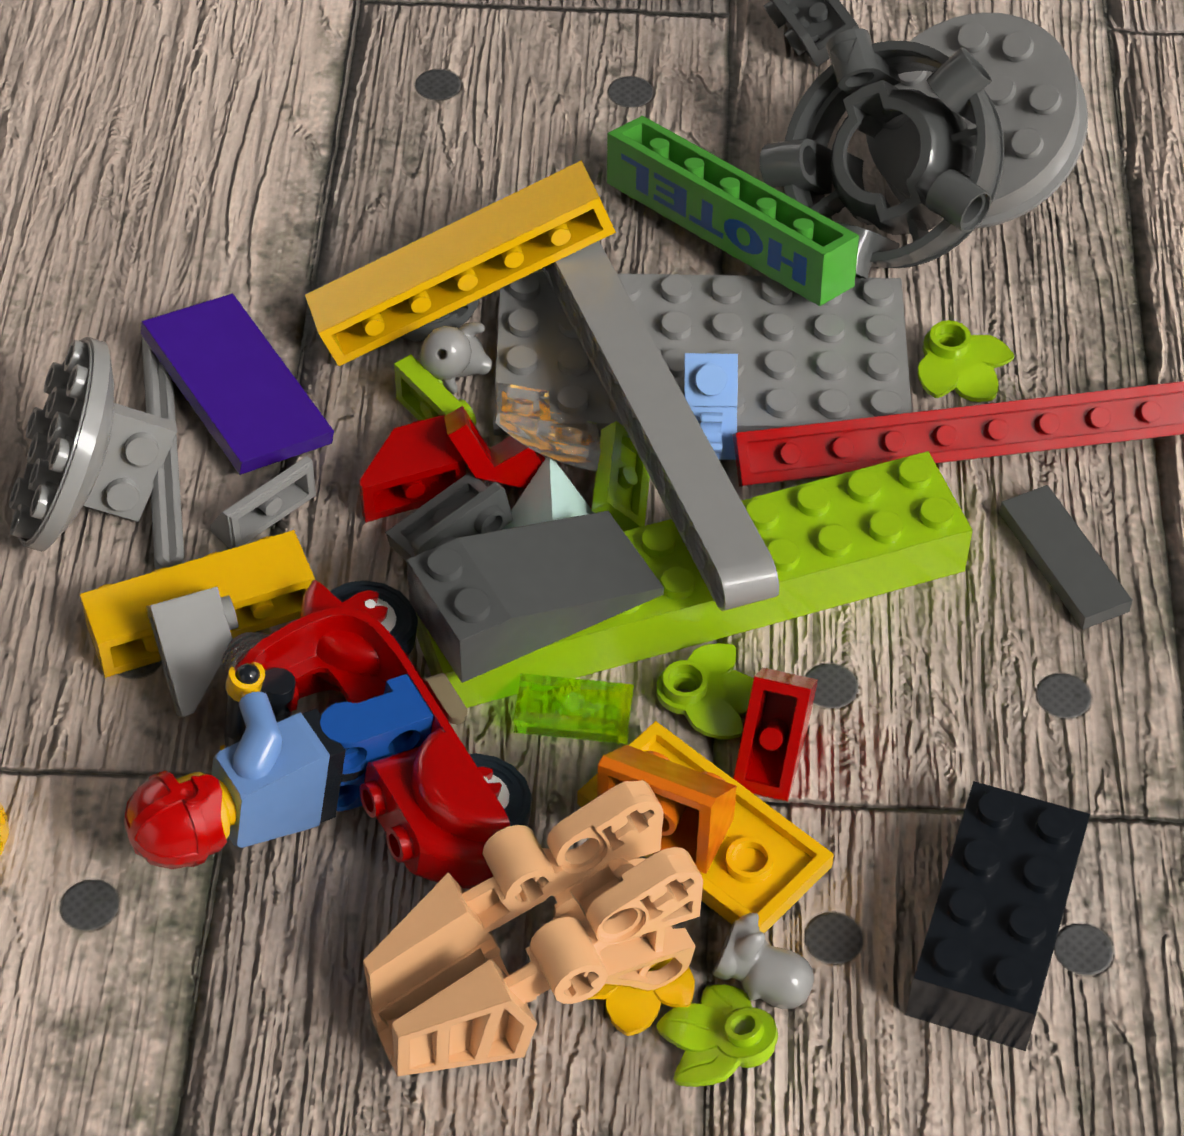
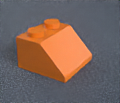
M624 745L603 755L598 763L597 797L624 781L644 780L647 782L664 812L660 851L672 847L683 848L688 851L699 872L707 874L734 819L737 786L725 782V780L714 773L698 772L674 763L666 756L655 751L645 752L632 746Z

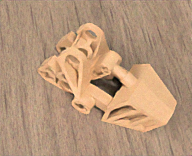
M644 780L624 781L561 820L548 834L547 845L549 849L542 848L533 830L525 825L509 826L496 832L488 839L483 848V856L493 874L492 878L465 892L455 879L447 873L363 960L371 1018L397 1077L525 1057L537 1026V1022L527 1003L536 1000L537 996L549 989L552 990L557 1001L563 1004H574L594 996L605 984L631 986L647 991L655 990L671 983L688 969L696 946L686 928L675 929L673 925L700 917L703 878L690 854L685 849L672 847L660 851L664 812L647 782ZM589 838L582 845L568 850L575 842ZM655 853V854H653L652 856L648 857L647 859H646V858H639V857H642V856H646V855ZM551 895L554 896L557 903L554 904L553 920L538 929L531 938L530 946L525 948L531 962L509 974L500 956V948L491 931L539 905ZM673 958L663 968L648 971L653 964Z

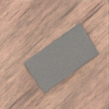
M308 456L304 457L224 510L210 525L211 532L230 549L242 546L315 497L316 489L312 459Z

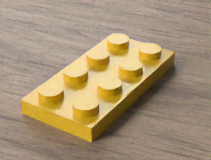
M657 721L629 744V746L645 752H658L666 756L670 761L698 772L714 773L725 780V782L737 786L734 819L707 874L700 872L703 878L701 901L729 923L733 924L735 920H738L745 914L757 913L759 915V929L765 933L832 868L834 854ZM597 774L577 791V804L580 807L597 798ZM652 853V854H649V855H646L645 857L648 858V857L652 856L653 853Z

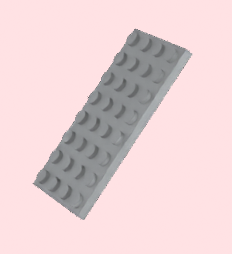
M533 272L500 288L493 418L494 435L511 436L507 433L508 430L518 432L526 427L517 417H515V420L520 423L518 430L516 428L510 429L500 422L501 401L507 410L509 409L508 404L521 414L527 416L528 420L530 419L531 423L538 426L542 431L544 430L540 427L539 423L563 432L568 437H600L601 429L615 421H618L620 424L622 422L545 273ZM617 273L683 395L685 353L738 354L737 433L912 413L901 278L862 279L855 277V286L822 306H818L779 282L770 279L768 276Z

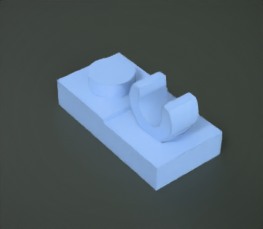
M685 353L684 397L718 459L736 460L733 434L737 433L738 354Z

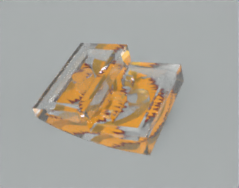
M496 383L495 423L523 445L544 456L574 467L597 471L601 452L597 420L550 412L549 391Z

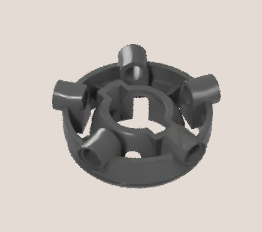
M854 28L840 32L831 37L827 42L826 48L831 65L816 78L803 95L791 118L785 141L769 143L763 146L760 153V171L767 185L773 188L784 187L787 196L832 221L831 216L841 212L846 207L855 219L867 225H875L879 230L887 234H911L913 242L899 248V243L876 232L837 222L859 235L855 277L867 279L871 267L907 268L935 260L958 246L981 224L990 209L999 187L1004 163V138L996 108L984 90L992 82V79L977 59L965 48L961 47L951 57H948L930 46L917 42L884 41L873 44L869 32L863 28ZM912 71L934 72L927 78V82L939 98L929 97L916 89L896 88L895 85L901 83L898 74ZM845 111H847L848 116L837 131L831 150L827 146L832 133ZM901 114H906L915 123L919 131L921 141L920 156L912 174L906 179L911 197L899 205L891 207L883 194L865 191L862 177L864 160L848 153L847 148L855 130L875 138L887 122ZM963 118L976 124V128L968 129ZM832 182L835 188L834 192H832Z

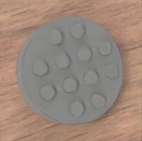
M984 12L954 17L936 24L914 37L910 42L930 46L948 57H951L961 47L965 48L977 59L992 79V82L984 90L989 95L1000 118L1004 138V163L994 200L986 217L976 228H985L1011 221L1026 214L1048 199L1062 185L1076 165L1085 143L1088 128V108L1085 93L1075 74L1071 61L1060 43L1045 29L1029 20L1010 14ZM912 71L898 74L901 83L895 85L896 88L916 89L929 97L939 98L927 82V78L934 72ZM901 114L887 122L875 138L866 135V139L876 167L885 178L891 191L902 203L911 197L906 179L912 174L917 165L921 141L915 123L906 114ZM963 118L968 129L976 128V124Z

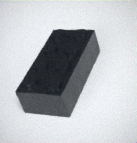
M973 781L914 974L906 1016L1026 1051L1090 817L1089 813Z

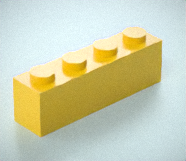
M292 530L275 536H266L258 541L222 552H212L202 558L175 566L159 568L151 573L115 584H105L95 590L81 593L80 599L88 632L104 676L107 678L161 661L146 606L218 587L220 597L230 596L236 612L238 628L230 630L232 639L299 619L302 598L311 582L315 580V577L297 535Z

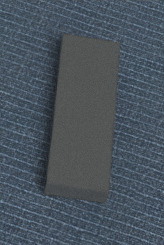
M1048 485L1001 501L1000 516L1082 630L1130 612L1132 598Z

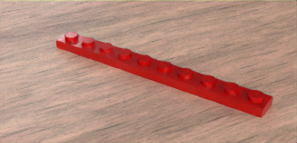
M1184 381L738 432L733 434L739 487L835 476L929 451L935 464L1184 435Z

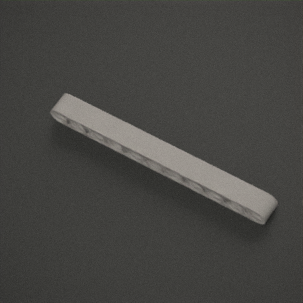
M597 241L542 268L717 607L721 611L778 596L779 579L769 550L600 242Z

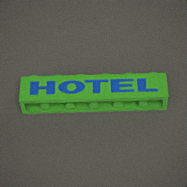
M644 116L607 133V183L818 306H822L855 286L858 234Z

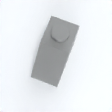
M218 587L146 606L176 714L180 717L195 712L233 643L230 630L238 628L237 616L229 595L220 597Z

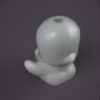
M471 322L465 323L459 328L442 326L434 329L424 340L420 352L421 365L435 378L442 380L444 387L453 394L457 392L455 378L474 374L485 375L489 373L492 367L491 359L484 352L481 342L475 336L485 330L484 324Z
M748 913L733 922L726 936L712 975L718 979L727 980L734 978L741 981L749 1000L752 1001L761 999L780 1009H794L805 1003L814 982L813 969L809 962L791 950L769 945L765 940V934L759 929V915L757 913Z

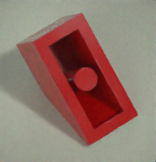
M445 414L426 420L414 421L392 430L359 480L362 516L365 523L420 508L466 475V462L448 436L444 418Z
M763 667L754 676L733 777L734 780L753 794L788 802L807 735L818 679Z

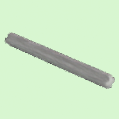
M142 337L146 413L176 422L173 379ZM177 435L173 440L162 468H159L153 481L154 487L151 492L154 566L156 569L184 563Z

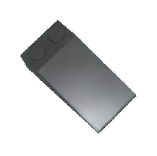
M609 511L460 537L406 559L409 602L461 683L664 595V587Z

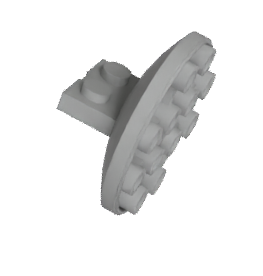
M84 337L79 341L73 340L63 364L53 362L49 368L44 384V393L49 395L44 409L35 407L29 418L26 438L32 439L28 451L24 478H17L9 501V508L16 510L11 523L10 535L19 537L22 546L40 552L47 550L73 522L83 506L139 522L153 490V481L159 468H162L177 433L175 421L114 403L112 364L109 348L105 342L91 337Z

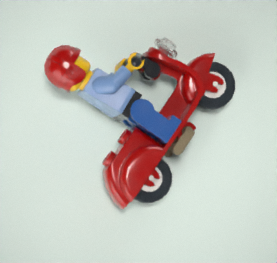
M313 580L302 598L299 619L290 622L270 635L263 632L240 634L229 643L227 650L224 652L221 661L223 669L228 674L225 683L228 693L224 727L225 745H221L220 751L213 757L212 775L194 772L175 778L172 773L164 770L149 776L148 781L139 786L127 801L124 826L135 854L143 857L151 865L167 869H177L187 866L195 867L205 863L209 855L222 850L227 843L228 837L234 846L244 848L317 827L320 823L335 818L336 811H346L363 806L371 818L377 817L384 829L388 848L395 861L398 863L403 862L414 875L437 883L449 873L462 888L471 889L493 877L483 856V848L488 839L506 827L528 825L532 794L526 779L513 765L495 756L477 753L469 754L450 725V723L462 724L467 718L468 711L444 673L421 679L408 658L415 645L418 617L409 600L401 591L384 583L367 580L347 582L329 591L322 583ZM328 690L341 691L348 701L335 703L327 707L322 715L317 708L305 713L300 712L292 715V711L297 710L300 698L317 692Z

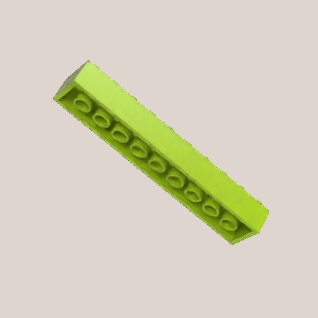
M927 451L741 500L774 561L779 579V594L774 598L721 611L712 598L673 520L668 519L623 531L664 587V595L461 683L418 615L416 637L431 676L444 673L466 708L965 572L973 530L932 456Z

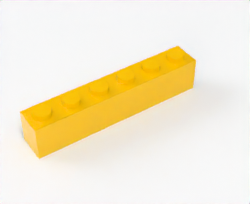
M581 160L305 294L318 334L337 365L341 366L616 233Z

